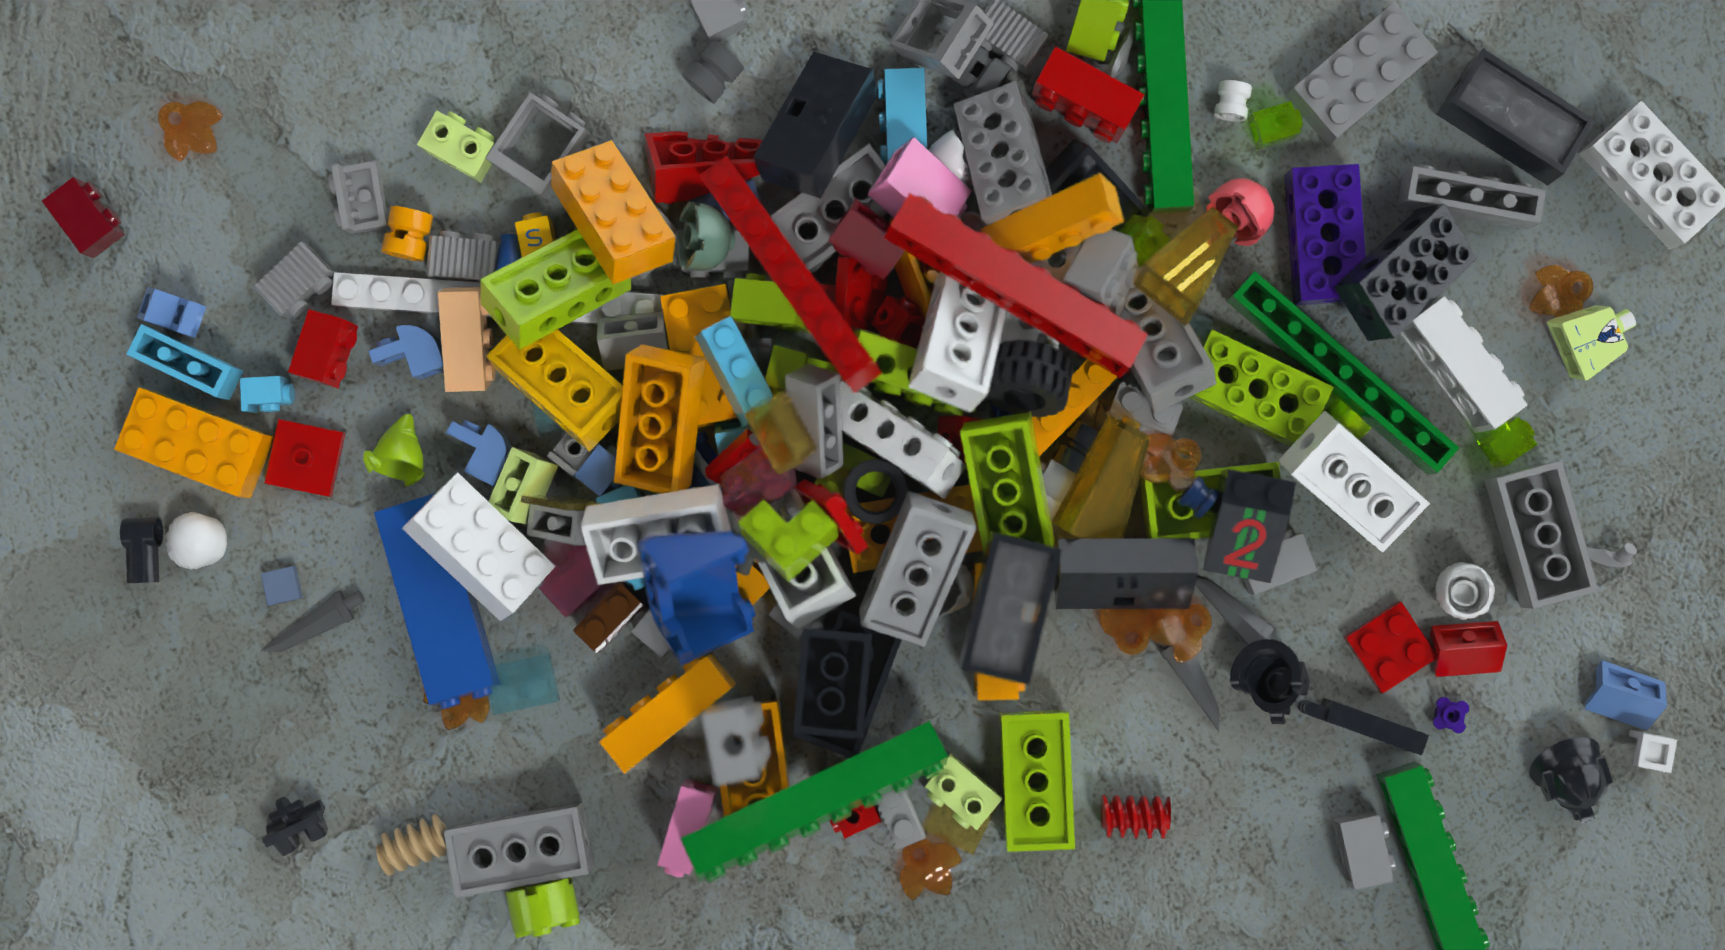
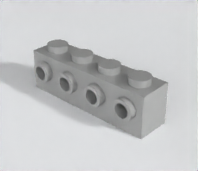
M1415 165L1403 173L1397 206L1419 209L1445 204L1450 214L1455 217L1528 230L1541 223L1546 190L1533 188V185L1518 182L1509 184L1500 182L1501 180L1495 177L1485 176L1476 178L1470 177L1462 171L1452 170L1443 172L1437 171L1429 165Z

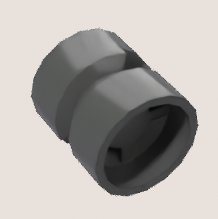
M711 40L700 53L702 62L695 61L693 64H690L682 74V77L701 96L715 104L724 93V81L733 83L744 70V66L725 47L715 40Z
M980 46L959 80L953 77L950 78L964 88L968 86L973 87V94L979 95L1002 86L1012 67L998 57L990 59L989 51ZM980 64L985 68L979 77L976 78L972 74Z

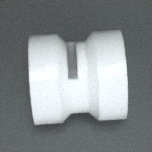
M1220 81L1217 92L1220 95V101L1215 105L1214 116L1226 121H1246L1248 115L1246 101L1251 97L1252 86L1241 81Z

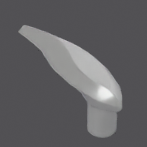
M1131 28L1118 50L1112 55L1109 64H1093L1092 66L1113 78H1117L1123 71L1129 58L1134 39V29Z
M1626 543L1618 552L1587 547L1590 561L1611 568H1622L1631 565L1632 561L1630 559L1637 552L1636 547L1630 543Z

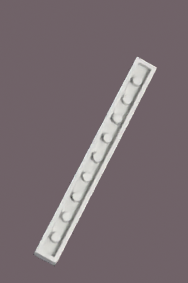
M334 273L331 305L344 308L439 314L438 292L440 290L455 287H480V282ZM626 292L570 323L597 325L598 319L663 311L660 296L663 295Z

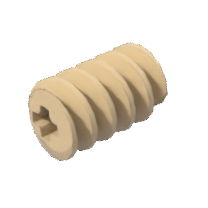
M437 814L432 815V826H429L425 819H420V830L418 831L412 823L407 824V835H404L399 828L394 829L395 839L391 840L386 832L382 833V844L376 846V853L379 864L387 876L393 875L396 869L398 871H405L408 864L416 867L420 864L421 860L424 862L431 861L433 855L437 858L445 855L447 849L444 830L447 827Z

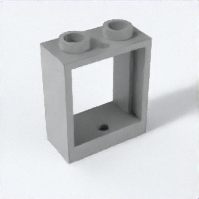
M917 0L889 44L907 62L959 80L994 25V22L977 4L964 0ZM943 15L956 19L935 54L922 50Z
M530 92L486 156V159L493 166L544 200H547L553 191L551 188V170L543 181L507 157L537 111L574 134L558 159L579 152L590 135L584 128L586 123L581 118L571 112L567 116L556 109L558 104L544 94H541L538 98Z

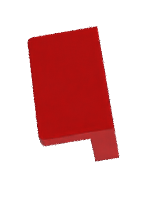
M1498 621L1435 625L1431 627L1430 636L1437 653L1434 666L1436 677L1498 673L1502 671L1508 645Z

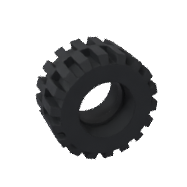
M1031 340L1005 341L998 346L989 389L985 398L994 406L999 407V409L1013 414L1031 412L1032 417H1047V415L1058 414L1067 406L1074 367L1073 363L1070 362L1071 359L1063 354L1061 350L1053 348L1048 344Z

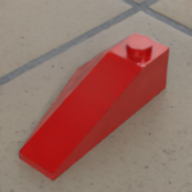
M682 131L645 133L649 181L655 203L672 204L677 201H689L711 193L699 175L725 156L728 157L744 180L760 175L753 157L763 140L739 138L733 143L719 140V135L708 134L707 140L688 138V132Z

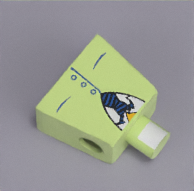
M1596 305L1547 321V325L1570 378L1586 381L1627 351L1628 344L1623 332L1635 327L1636 320L1628 309L1615 314L1611 307Z

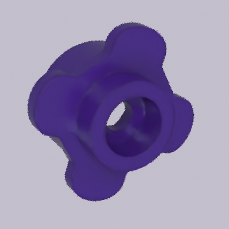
M1447 697L1439 698L1436 701L1437 707L1432 720L1433 726L1439 730L1448 728L1452 729L1454 733H1462L1466 729L1464 719L1465 714L1469 712V705L1465 701L1452 702ZM1450 712H1453V718L1448 717Z

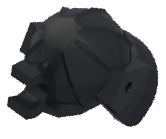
M1273 639L1257 640L1244 647L1236 656L1230 673L1232 688L1245 694H1250L1254 703L1262 711L1270 713L1272 724L1285 725V715H1290V707L1296 702L1299 695H1307L1310 684L1305 663L1299 661L1297 655L1289 646Z
M1587 737L1566 739L1548 747L1535 758L1529 772L1535 784L1541 787L1547 802L1556 800L1561 807L1572 810L1574 820H1580L1582 824L1595 820L1591 807L1599 803V800L1607 791V786L1613 783L1606 757L1604 755L1601 756L1600 745L1594 739Z

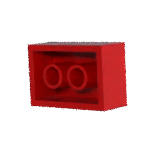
M1055 46L1035 83L1031 97L1036 100L1035 104L1043 110L1052 112L1054 109L1065 115L1064 120L1078 128H1081L1083 125L1093 130V135L1097 139L1105 143H1111V141L1118 143L1145 94Z

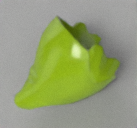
M411 414L402 415L383 434L372 452L364 451L363 461L369 473L373 470L381 475L402 480L405 483V487L414 485L426 475L423 471L424 457L416 436L414 418Z

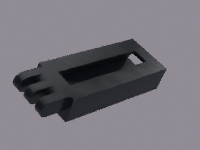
M1323 698L1321 705L1307 700H1301L1297 705L1301 713L1421 756L1429 737L1428 734Z

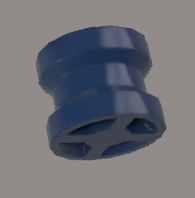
M1197 476L1184 490L1177 502L1182 506L1190 507L1193 510V515L1200 519L1217 500L1220 492L1215 488H1208L1205 485L1204 479Z

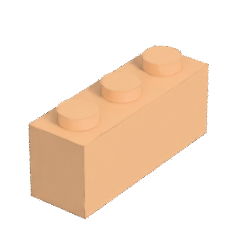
M480 287L443 288L438 292L445 392L485 391L491 385V381H495L496 370L486 357L489 353V348L493 347V332L491 328H487L486 315L490 314L481 305Z

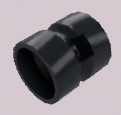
M1075 420L1066 435L1069 442L1060 444L1052 460L1089 481L1098 466L1094 459L1096 457H1103L1112 440L1086 424Z

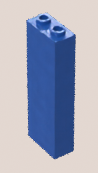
M433 493L376 511L374 514L429 705H440L442 710L461 704L459 698L471 694L473 699L493 694L492 688L501 684L476 598L402 529L435 494Z

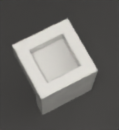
M1629 730V736L1637 738L1633 765L1671 773L1677 740L1661 735Z

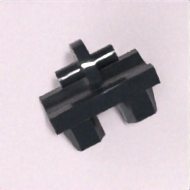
M285 796L277 799V810L269 814L271 823L266 825L267 834L262 837V841L266 847L274 845L280 854L285 856L299 848L300 841L295 834L303 830L311 842L325 837L328 827L323 817L325 806L321 799L305 807L300 799L293 803Z

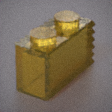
M785 390L761 400L744 413L776 474H781L802 464L817 450V446L813 444L814 440L810 439L811 434L807 433L808 428L804 427V422L800 420L801 416L797 414L798 410L794 409V403L790 402L791 397L787 396L788 392Z

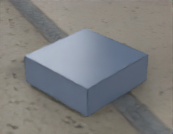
M296 566L260 573L267 606L303 598Z

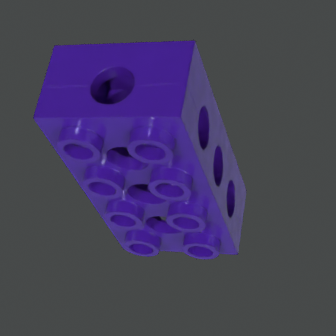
M1359 164L1291 168L1284 175L1293 304L1297 306L1343 303L1334 286L1366 257ZM1318 196L1327 199L1329 209L1323 208L1319 204ZM1321 229H1325L1330 233L1331 242H1327L1321 237ZM1323 261L1332 265L1333 275H1329L1324 271Z

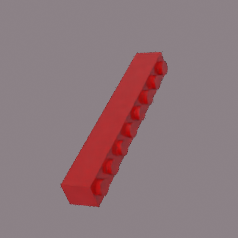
M725 156L699 176L852 392L855 394L880 376L882 372L728 157Z
M908 194L883 237L1119 378L1131 368L1148 336L1147 333L1140 330V326L1137 323L1118 317L1105 304L1093 302L1081 295L1080 290L1075 286L1063 284L1054 279L1046 269L1038 266L1034 267L1022 260L1021 255L1016 251L1002 248L994 243L987 234L980 231L975 232L965 226L957 216L943 213L933 207V204L922 196Z

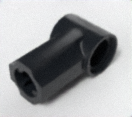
M158 517L123 519L121 522L120 540L122 546L126 548L127 583L159 582L158 547L162 545L164 531L162 521Z

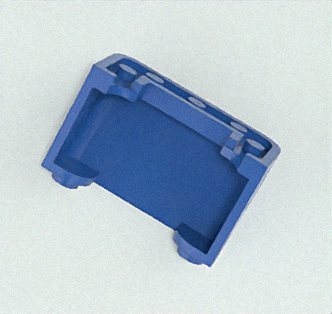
M731 531L652 535L638 541L652 618L681 666L754 632L752 618L755 617L754 608L749 599H743L738 591L735 565L743 564L745 562V555L748 554L746 543L741 535L735 536Z

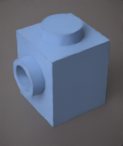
M611 444L607 449L602 445H598L574 476L599 496L609 493L612 488L614 490L620 488L622 484L614 483L617 448Z

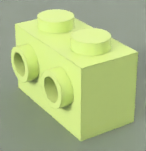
M436 110L417 145L424 152L481 183L492 165L486 159V156L495 144L493 142L495 137L477 127L476 131L464 126L466 120L451 111L444 115Z
M512 447L488 502L507 520L528 525L529 503L543 502L558 465L534 452Z
M950 753L947 764L943 766L944 771L929 778L925 783V787L929 790L926 795L939 807L946 804L955 812L952 817L964 828L968 829L971 825L978 830L1003 799L1002 795Z

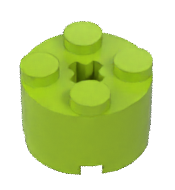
M572 877L508 889L509 891H505L515 938L528 935L538 937L552 933L553 927L561 926V928H566L581 923Z

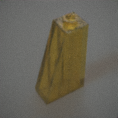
M1212 207L1144 262L1133 285L1186 326L1200 305L1238 226Z
M1110 415L1107 416L1052 523L1081 539H1123L1151 436L1139 431L1142 424L1123 415L1121 421Z

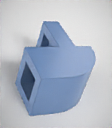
M147 287L136 318L196 338L206 306Z
M397 326L396 330L400 340H396V337L386 338L376 343L377 348L368 350L372 363L379 366L406 358L412 376L419 380L444 372L441 342L433 334L416 326Z
M464 419L462 424L452 421L446 433L476 448L464 472L495 487L511 450V444L507 436L499 428L490 424L487 425L482 435L480 434L482 427Z

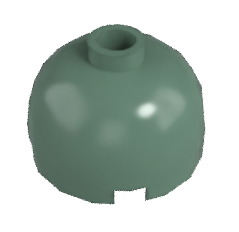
M688 202L684 206L679 222H685L683 233L677 232L676 252L680 266H685L684 269L697 271L710 270L717 267L726 258L729 250H733L735 245V232L731 230L728 219L721 210L711 205Z

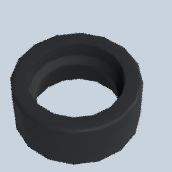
M878 459L863 461L851 469L845 479L843 490L845 502L852 514L863 522L873 524L888 522L897 516L908 493L905 477L898 467L888 461ZM874 471L882 472L889 476L894 482L896 489L895 499L892 504L885 510L878 512L868 511L863 508L857 501L855 494L856 485L860 478Z

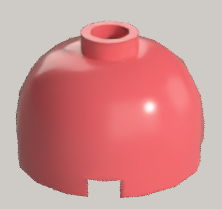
M1246 178L1229 180L1219 186L1208 197L1210 203L1206 206L1212 224L1224 237L1229 232L1233 237L1237 238L1234 243L1238 245L1251 246L1257 243L1265 235L1273 222L1274 204L1264 186Z

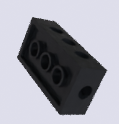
M1445 204L1419 208L1339 281L1334 288L1367 341L1393 339L1461 275L1477 257Z

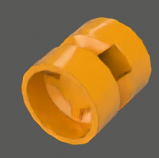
M391 206L387 225L391 228V231L384 234L381 252L402 259L424 262L428 245L424 240V236L430 234L434 216L411 208Z

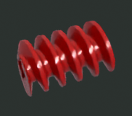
M1102 795L1100 805L1101 827L1105 829L1107 838H1111L1114 828H1118L1121 838H1125L1128 829L1132 830L1134 838H1138L1141 829H1145L1147 838L1151 839L1154 830L1158 829L1161 839H1165L1171 825L1170 796L1166 798L1164 806L1160 797L1154 796L1149 806L1146 796H1140L1136 805L1134 798L1128 795L1122 805L1119 795H1114L1109 805L1106 796Z

